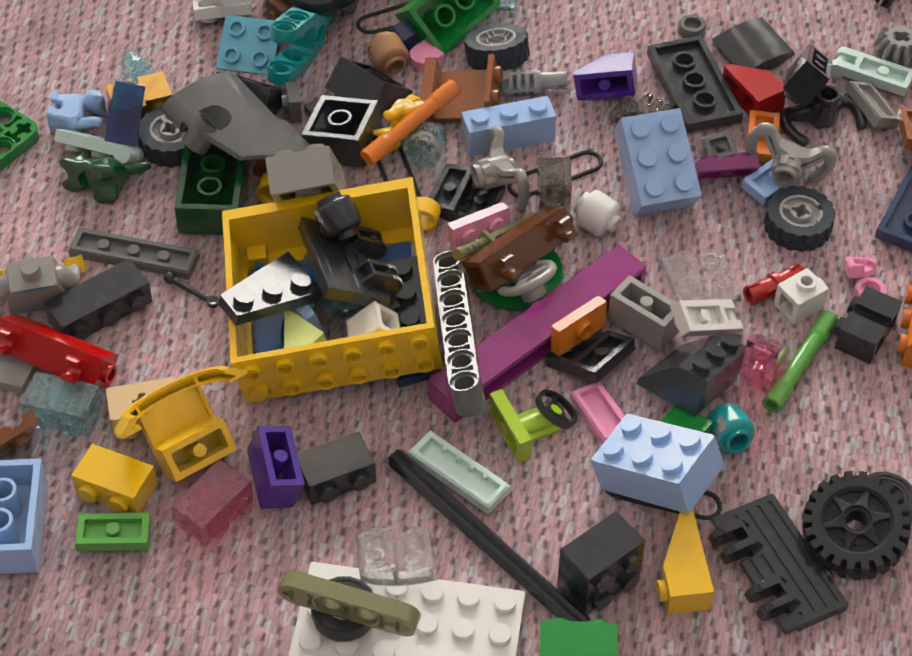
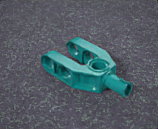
M291 7L272 22L270 39L277 44L278 41L290 42V45L268 63L267 80L277 85L293 82L311 66L324 45L326 28L334 23L332 20L334 19L333 13L315 14Z

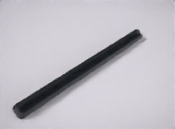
M397 449L389 456L388 464L395 472L554 616L569 621L588 622L592 620L403 450Z

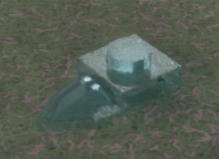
M127 49L123 54L120 64L122 74L125 80L132 79L135 89H138L140 86L137 77L154 74L153 66L149 57L144 58L135 51Z

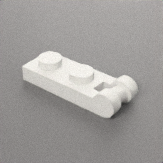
M732 299L682 300L670 306L675 325L681 337L714 335L720 332L733 336L744 331L741 320H737L734 314L736 308Z

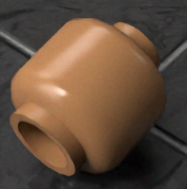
M388 31L375 34L366 49L374 68L388 75L401 72L405 68L409 57L406 46L395 32Z

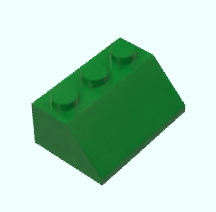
M411 0L395 15L400 22L408 18L417 32V40L419 42L425 40L443 53H446L500 6L501 3L499 0Z

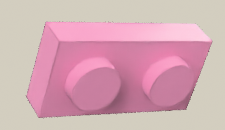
M501 202L448 223L451 249L453 250L478 239L481 231L484 229L492 233L510 224L509 208Z

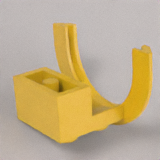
M215 366L173 380L131 404L119 419L114 429V434L116 437L124 439L142 429L164 476L178 482L237 450L224 419L214 416L201 386L213 382L231 383L248 374L247 370L232 367Z

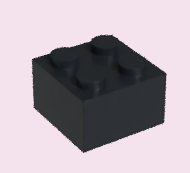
M615 511L560 549L557 588L586 615L594 610L597 612L602 611L610 604L613 596L622 590L624 592L630 591L639 582L646 540Z

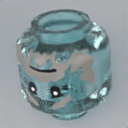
M421 123L409 133L404 142L406 157L416 166L431 167L435 165L447 146L445 132L433 123Z

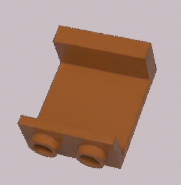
M494 54L488 55L487 70L441 72L437 57L425 58L420 100L423 102L427 100L430 94L449 79L456 82L461 90V93L442 109L437 110L425 122L461 121V112L501 105L498 84L503 83L502 66L497 65Z

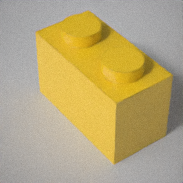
M93 443L71 475L75 492L79 498L88 503L96 501L107 505L115 513H141L158 485L153 465Z

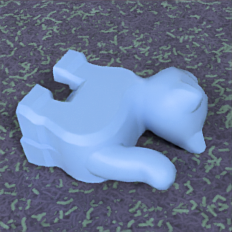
M89 90L82 96L78 94L60 95L58 92H52L51 104H55V107L48 106L47 110L48 126L51 133H55L56 129L79 132L87 128H99L103 126V120L95 116L85 118L86 113L89 112L100 116L108 115L105 108V97L97 90Z

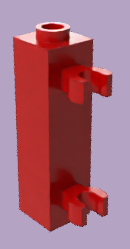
M19 314L0 317L1 355H9L60 376L61 380L71 384H79L91 390L108 387L114 381L117 374V354Z

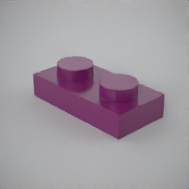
M747 152L734 153L728 158H719L718 155L714 154L705 155L695 164L698 179L748 176L760 167L758 155L749 156Z

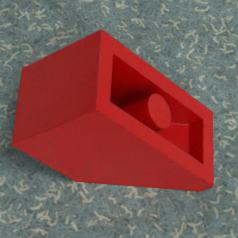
M733 64L724 66L723 76L739 106L748 115H750V110L777 113L784 109L786 100L784 94L786 90L783 89L784 83L778 80L770 71Z

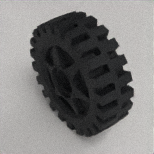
M845 471L843 477H839L837 473L830 476L829 482L823 480L818 484V489L813 490L810 494L802 519L805 542L811 553L824 565L825 570L830 573L835 571L838 577L844 579L848 575L852 576L853 580L861 581L862 576H867L868 580L876 578L877 573L883 575L889 571L891 566L895 567L906 551L911 533L910 510L908 504H904V496L901 492H895L894 485L889 481L884 484L881 476L874 474L873 478L867 477L868 472L859 471V475H853V471ZM856 520L862 522L865 528L853 530L847 524L850 521Z

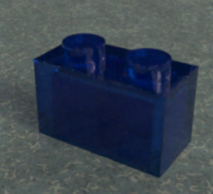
M113 79L103 134L104 141L135 147L146 89L144 84Z

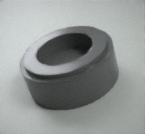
M686 15L679 20L677 31L682 38L700 35L704 37L707 24L700 16Z

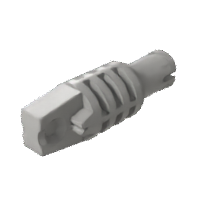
M525 68L524 71L516 69V72H512V69L503 71V83L498 84V89L500 93L513 96V93L521 95V92H525V95H530V92H534L535 95L541 93V90L567 89V71L540 72V69L533 68V71Z

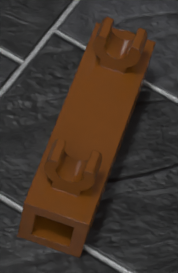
M545 206L462 261L474 289L495 290L506 281L510 282L522 274L521 271L562 243H568L577 237L578 233L572 224V216L565 206Z

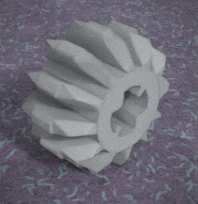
M894 23L891 27H883L882 31L875 38V57L904 67H912V28H906L905 24L902 27H898Z

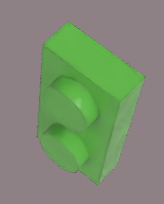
M150 512L78 514L75 537L77 552L149 550Z

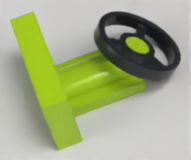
M502 389L490 393L489 413L518 463L531 459L532 442L560 432V428L570 429L577 423L578 415L576 410L566 398L557 392L548 389L540 391L535 398L537 407L519 414L515 412ZM542 397L552 398L551 402L547 405L544 404ZM558 402L567 410L571 417V420L565 416V412L560 405H558Z

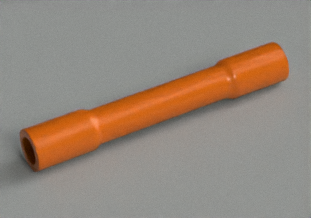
M451 79L446 81L430 94L427 100L388 132L380 135L360 152L364 161L368 165L373 166L421 123L461 93L456 82Z

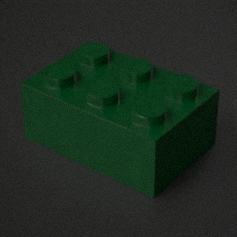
M213 144L204 155L197 154L186 145L184 146L174 207L178 234L223 235L222 211L245 207L250 170L249 160L239 161Z

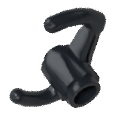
M825 85L807 107L800 104L787 107L779 112V124L783 132L802 147L809 143V139L792 125V121H809L816 127L830 128L836 124L839 111L842 108L851 110L855 117L856 128L859 130L866 129L867 119L847 93H840L836 87L831 85Z

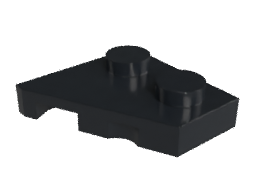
M607 330L580 342L572 348L571 352L560 356L554 352L544 355L545 363L549 368L597 383L636 350L635 338Z

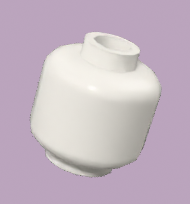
M594 190L591 193L585 192L579 198L573 210L576 214V223L595 236H602L607 231L613 233L621 221V217L618 216L620 210L619 203L599 190Z

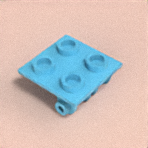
M226 15L216 69L267 75L268 63L276 57L277 48L282 46L283 43L278 41L277 44L270 39L271 24L274 20Z

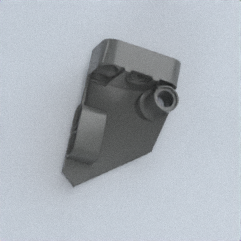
M233 72L216 73L195 81L168 98L162 107V112L181 132H186L182 137L183 143L190 150L200 155H204L212 144L239 161L265 159L266 157L274 156V153L280 150L303 151L305 147L310 145L287 121L278 119Z

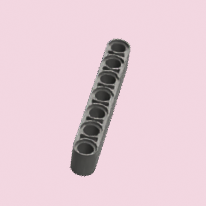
M445 251L433 259L448 385L456 413L463 417H472L484 410L486 402L469 289L462 260L456 261L452 256V251Z

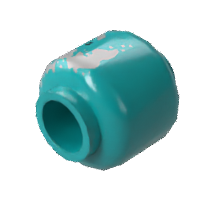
M733 403L722 404L714 408L707 416V419L713 422L710 434L715 435L720 452L725 454L740 453L749 447L755 435V428L753 422L739 405Z

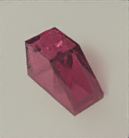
M762 334L750 335L746 344L739 380L768 393L786 366L790 346Z

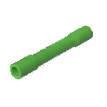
M827 310L821 312L809 330L807 338L780 378L774 382L762 400V404L766 409L774 413L780 412L793 392L795 384L821 345L826 342L834 330L838 317L833 312Z

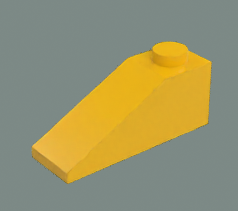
M693 509L689 514L679 513L663 564L661 580H656L657 599L659 602H665L667 615L710 610L714 589Z

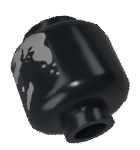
M340 191L317 202L318 208L314 211V218L325 238L333 239L337 237L339 242H342L357 234L355 228L361 224L362 217L351 196L341 195Z

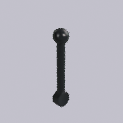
M171 271L164 274L163 279L166 283H174L206 301L209 308H217L219 306L218 296L204 294L176 278V275Z

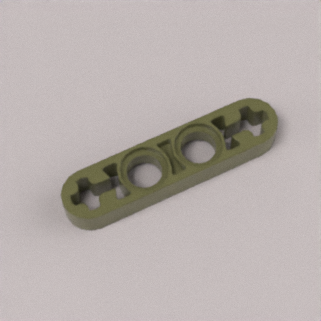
M286 571L277 588L278 594L292 604L400 636L408 637L414 635L421 618L419 610L408 603L300 571Z

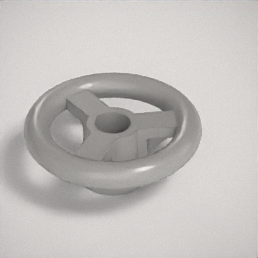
M537 260L521 271L522 274L510 282L506 281L496 288L497 293L503 297L520 295L524 303L536 301L547 293L544 283L554 276L557 266L552 260ZM512 282L516 283L513 287H507Z

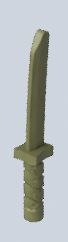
M533 211L492 233H489L486 229L482 230L478 239L453 249V258L456 261H460L473 255L535 214V212Z

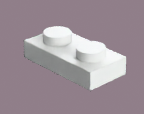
M213 0L193 1L195 21L201 20L204 23L215 22L218 18H224L226 15L246 17V15L252 14L250 1L228 7H223Z

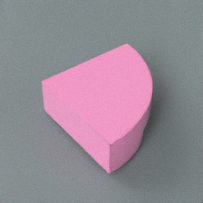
M847 257L844 261V270L848 278L869 277L876 272L877 259Z

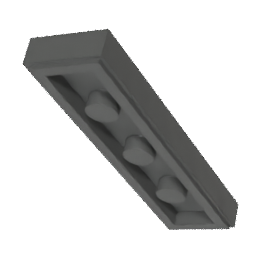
M80 227L68 249L70 257L82 254L85 260L117 265L130 259L138 270L163 275L171 271L176 277L189 280L200 257L199 250Z

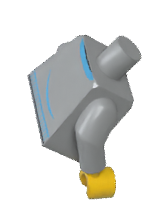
M82 254L63 259L65 266L59 265L52 256L40 258L27 256L21 261L8 263L6 265V274L4 269H0V302L8 301L10 315L45 309L43 302L79 284L81 274L86 272Z

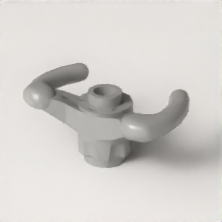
M760 123L747 136L745 149L749 156L757 155L758 140L764 137L773 159L770 169L772 180L782 187L793 186L796 181L800 180L802 170L824 161L820 168L811 172L808 176V180L811 183H816L827 177L836 165L837 152L832 147L823 145L813 149L803 148L794 142H788L783 139L777 127L771 123Z
M494 125L489 133L488 157L477 160L475 164L471 165L473 182L477 189L482 188L483 190L508 183L517 184L518 200L515 208L518 211H524L529 204L530 198L528 176L524 169L516 167L512 157L508 158L506 153H504V131L499 125Z

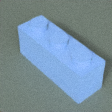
M548 96L461 112V138L468 157L489 154V133L494 125H499L504 131V151L555 141L557 116Z

